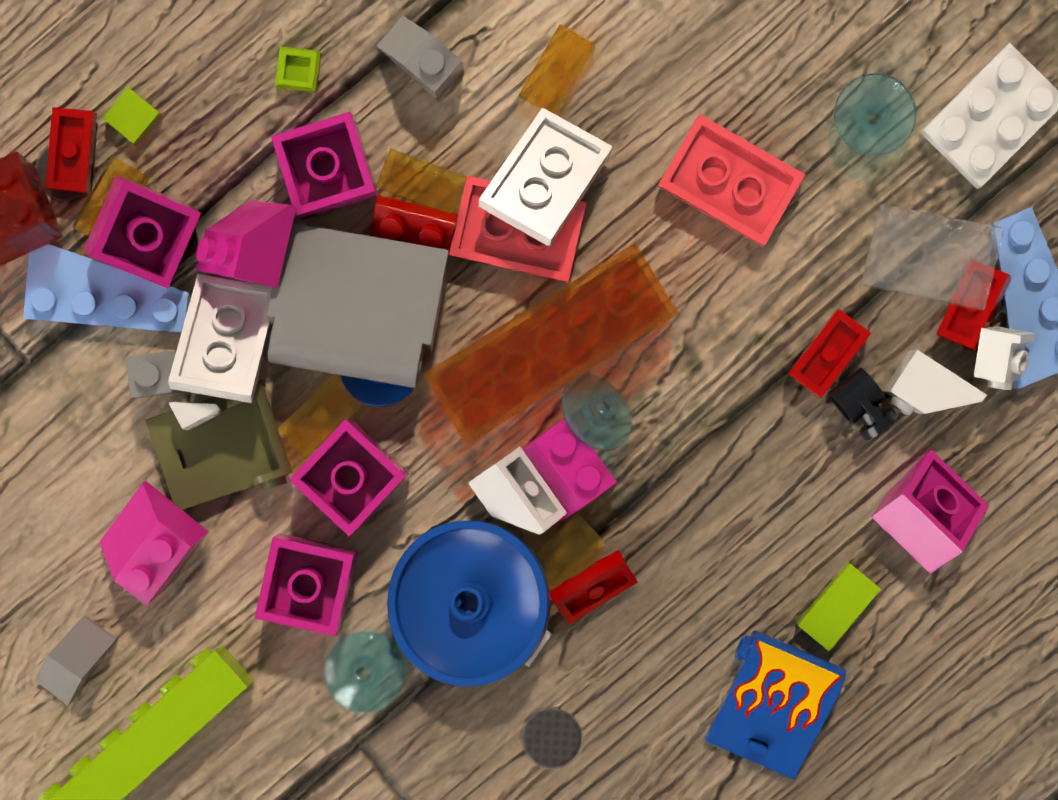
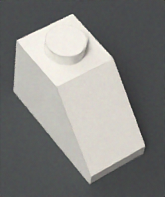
M919 350L908 351L883 389L884 393L892 397L889 404L910 416L912 411L919 414H927L983 402L987 394Z
M520 446L468 482L492 517L538 535L545 532L567 514Z

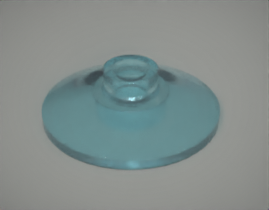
M866 74L854 79L841 91L834 107V123L842 141L852 150L868 156H881L900 148L911 136L916 123V105L910 91L899 80L885 74ZM873 110L879 115L877 124L867 122L865 118L867 111Z
M584 374L575 377L566 385L562 395V410L568 426L578 439L589 447L601 451L614 450L627 441L632 428L631 413L626 400L613 384L602 377Z
M372 631L354 632L343 637L331 649L325 664V680L332 696L344 707L358 712H372L386 707L398 696L405 681V662L399 648L386 636ZM360 667L368 668L371 672V678L367 681L360 680L356 675L357 669Z

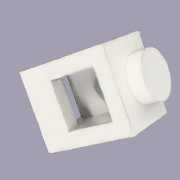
M999 326L981 328L973 377L986 379L988 387L1011 390L1013 381L1020 380V375H1023L1026 371L1029 356L1028 352L1025 351V345L1027 342L1035 340L1036 333Z

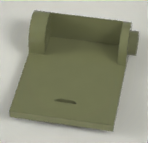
M262 380L257 381L252 403L219 397L196 402L218 404L222 411L220 415L189 431L182 429L173 411L145 419L172 501L182 510L261 483L265 491L286 484L285 475L293 473Z

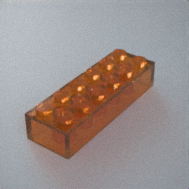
M634 243L425 372L423 376L467 445L679 313L638 246Z

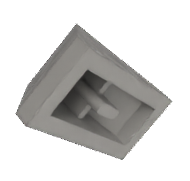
M86 615L83 616L48 654L36 682L67 705L71 704L117 641V638Z

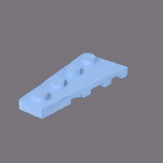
M1032 207L990 224L996 269L1008 273L1012 278L1001 300L1007 328L1036 333L1035 340L1027 342L1025 345V351L1028 352L1029 356L1028 365L1024 374L1020 375V380L1013 381L1014 389H1020L1058 373V269Z
M30 238L23 319L182 332L191 300V293L169 286L167 289L111 265Z

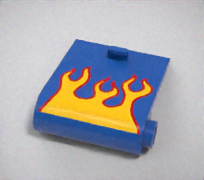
M754 630L750 636L744 634L739 641L735 652V657L740 659L739 671L705 737V741L795 779L841 692L846 677V669Z

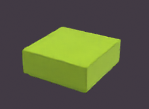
M280 46L275 87L277 89L317 94L322 53L315 50Z
M127 87L103 116V119L137 146L162 114Z

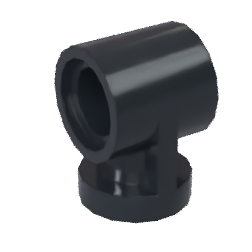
M862 368L857 369L828 392V396L833 404L851 424H855L858 420L863 423L864 426L859 430V433L866 441L885 431L898 418L893 408L890 407L883 410L879 404L886 397L878 384Z

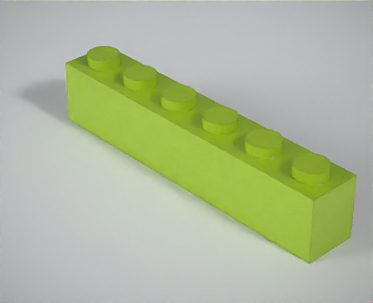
M223 645L213 652L206 647L189 662L193 670L183 679L178 674L172 677L158 690L163 695L153 706L148 701L143 703L128 717L133 722L129 728L123 733L118 728L113 730L98 744L103 750L93 760L88 755L84 756L68 771L73 777L63 787L58 782L54 783L38 800H122L242 693L254 679Z

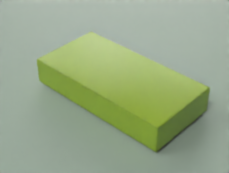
M847 562L796 624L826 650L830 651L879 593L881 588L851 563Z

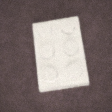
M1009 43L920 133L976 189H979L1058 110V90Z
M542 108L480 197L478 207L550 247L610 157L613 146Z
M197 274L168 380L169 388L252 403L271 328L266 315L272 287Z

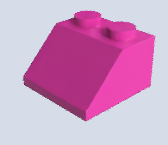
M248 201L205 230L204 237L200 240L196 251L198 260L196 270L238 281L278 288L296 207L287 204Z
M568 415L522 448L567 512L565 516L551 527L580 510L617 483Z
M930 449L886 493L871 517L909 552L913 559L918 561L931 574L964 551L989 505Z
M144 481L102 537L100 545L114 581L147 606L166 590L209 531L151 484Z

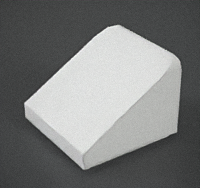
M169 402L180 426L187 431L220 415L222 411L218 404Z

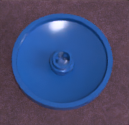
M468 520L437 526L421 535L407 548L393 571L388 589L387 607L392 633L408 660L424 674L435 680L450 685L466 687L480 686L501 680L517 671L533 656L543 640L548 627L551 599L544 569L535 553L522 539L495 524Z

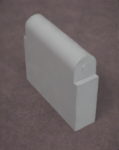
M293 223L278 288L272 287L266 315L272 326L268 362L416 388L422 370L423 354H432L449 266V250Z

